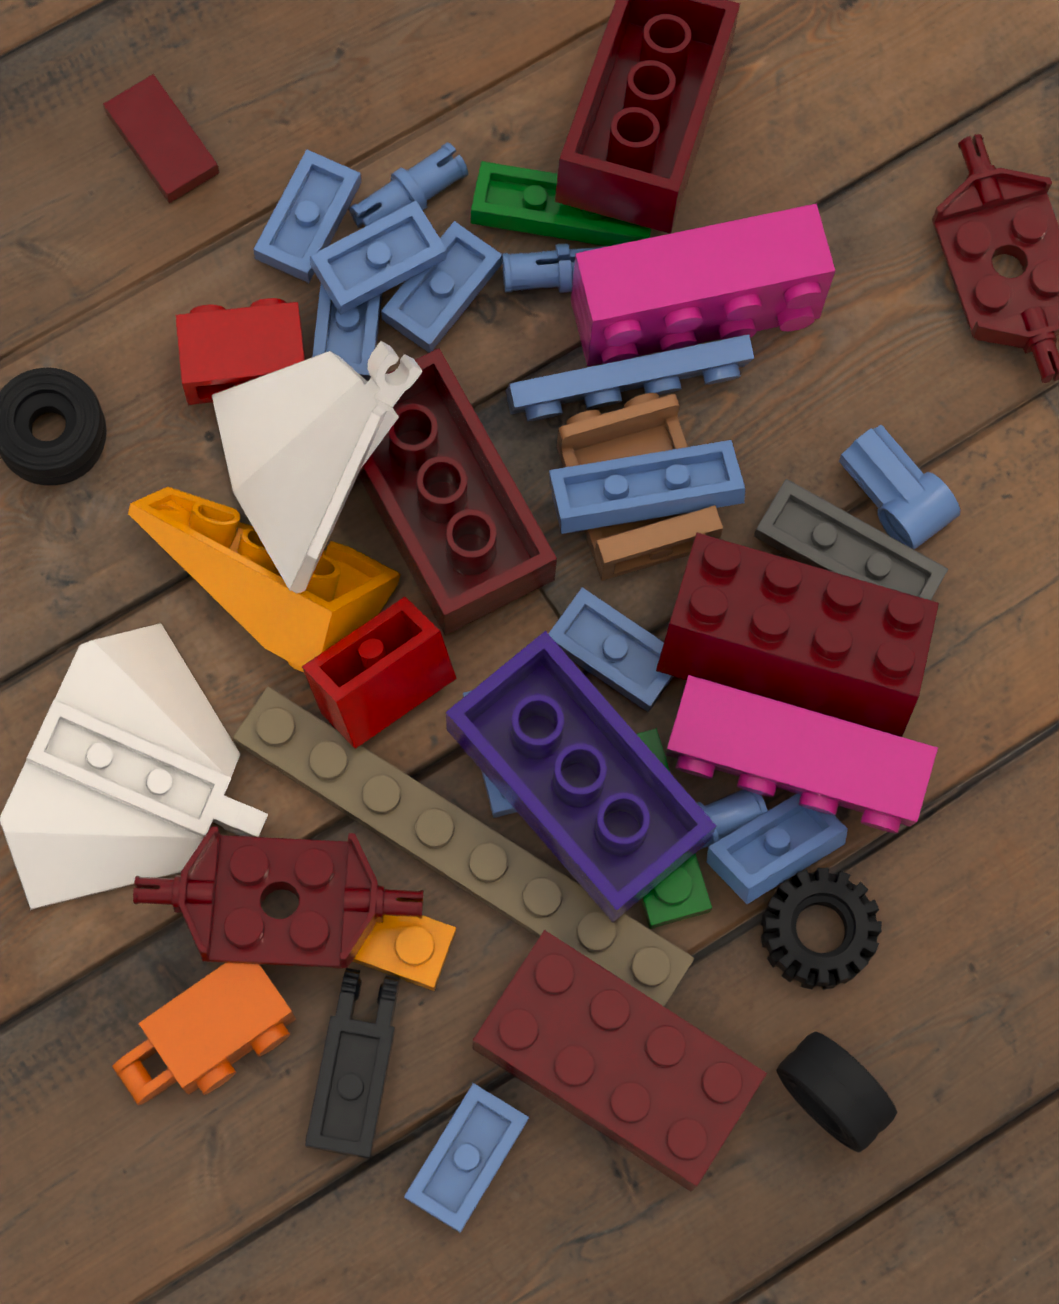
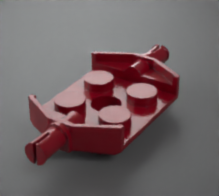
M975 134L973 139H971V136H968L958 143V147L962 152L969 174L965 182L936 208L932 222L972 337L979 341L1023 348L1025 354L1032 352L1041 376V382L1049 383L1052 378L1053 381L1059 379V352L1055 344L1057 341L1056 336L1059 334V225L1047 194L1052 185L1051 178L1005 168L996 169L990 162L983 142V136ZM1001 254L1014 256L1022 265L1023 274L1015 278L1004 277L996 272L992 259Z
M212 826L181 871V876H175L174 879L136 876L134 881L135 888L133 889L134 904L173 905L174 912L182 914L202 961L348 968L376 922L383 923V915L422 918L424 890L385 889V886H378L375 874L355 833H348V841L227 836L220 835L219 828ZM275 890L291 891L297 896L299 905L296 911L289 917L283 919L272 918L262 909L264 899Z

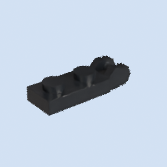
M346 968L336 1015L330 1016L305 1146L311 1149L371 1159L395 1034V1027H392L400 978L386 975L384 982L380 984L376 1023L353 1020L355 1003L359 999L362 984L360 979L361 970Z

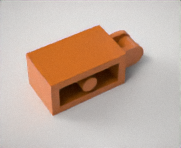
M226 962L138 1024L148 1039L121 1057L112 1068L137 1105L151 1100L175 1082H178L188 1095L198 1088L206 1095L219 1088L236 1074L232 1064L254 1050L257 1056L260 1057L284 1042L291 1035L286 1026L295 1021L296 1018L260 964ZM158 1052L168 1069L152 1079L142 1062Z

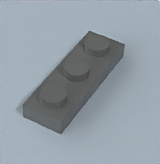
M785 479L754 533V537L798 562L928 600L932 599L948 571V568L788 479Z

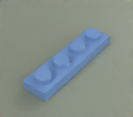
M748 334L510 383L506 389V396L511 415L525 412L527 421H536L563 414L561 404L585 399L586 408L593 409L622 402L621 392L644 387L645 394L657 393L662 395L682 389L681 379L703 375L705 385L733 380L741 377L739 367H744L754 359L750 335Z

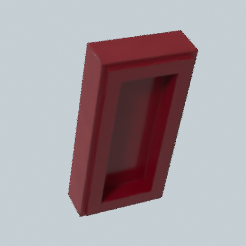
M154 74L103 104L105 113L169 204L219 174L218 164Z

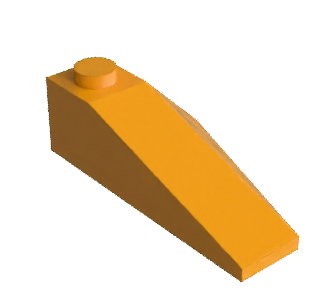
M165 487L130 503L128 515L265 649L287 660L291 667L301 672H304L302 668L304 664L377 616L399 583L401 574L351 547L330 541L327 549L323 551L306 590L295 593L288 589L253 526L240 522L241 515L237 509L171 487Z

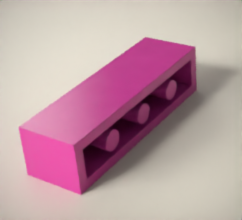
M688 675L666 755L678 758L675 768L685 773L712 779L714 770L739 776L737 787L774 797L776 788L800 794L799 805L805 808L836 815L838 806L863 813L860 823L886 832L898 833L900 824L911 827L918 821L938 747Z

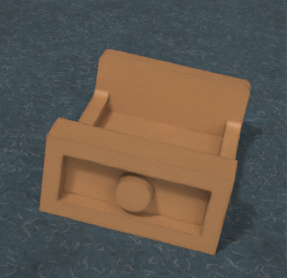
M646 393L630 399L624 404V408L602 415L599 410H588L570 417L566 421V425L558 429L557 450L563 468L688 447L678 420L680 405L676 394L659 398L657 393ZM714 505L694 512L584 531L600 579L603 581L690 555L697 532L720 539L723 526L717 508Z

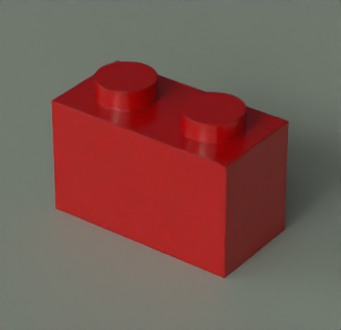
M265 298L253 302L250 307L225 309L220 305L208 304L197 306L190 310V313L175 315L182 386L188 405L212 403L213 394L305 360L298 302L286 303L278 298Z
M403 597L302 666L321 714L354 749L457 679L441 631L406 597Z

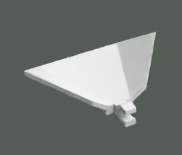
M382 341L379 342L368 360L367 369L371 376L369 381L365 380L341 357L328 351L212 395L233 493L288 589L295 593L306 590L360 469L399 418L393 409L394 405L423 372L413 358L404 354L400 359L399 367L394 372L385 374L390 366L396 364L399 357L390 345Z
M161 623L80 644L32 745L22 771L0 816V825L30 910L134 885L136 876L162 878L181 873L208 833L212 822L237 836L259 837L268 814L224 795L241 754Z

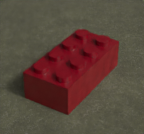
M729 0L615 1L559 158L555 202L671 234L732 49L740 3Z
M440 348L415 359L423 372L394 405L393 409L399 418L362 466L358 477L446 636L554 581L557 557Z
M697 532L656 671L687 680L688 675L902 737L920 695L939 603Z
M546 930L542 932L473 1038L472 1047L479 1054L690 1192L702 1180L767 1075L766 1072Z

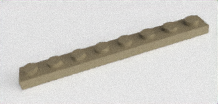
M267 686L232 737L234 743L534 936L539 938L542 932L546 930L664 1007L695 959L625 913L612 922L581 885L360 745L354 749L335 728Z

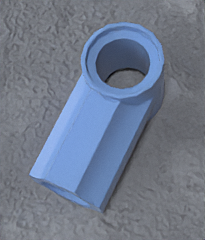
M882 424L876 428L869 429L841 454L840 464L878 507L877 514L887 534L915 550L960 516L959 504L948 486L931 472L923 474Z

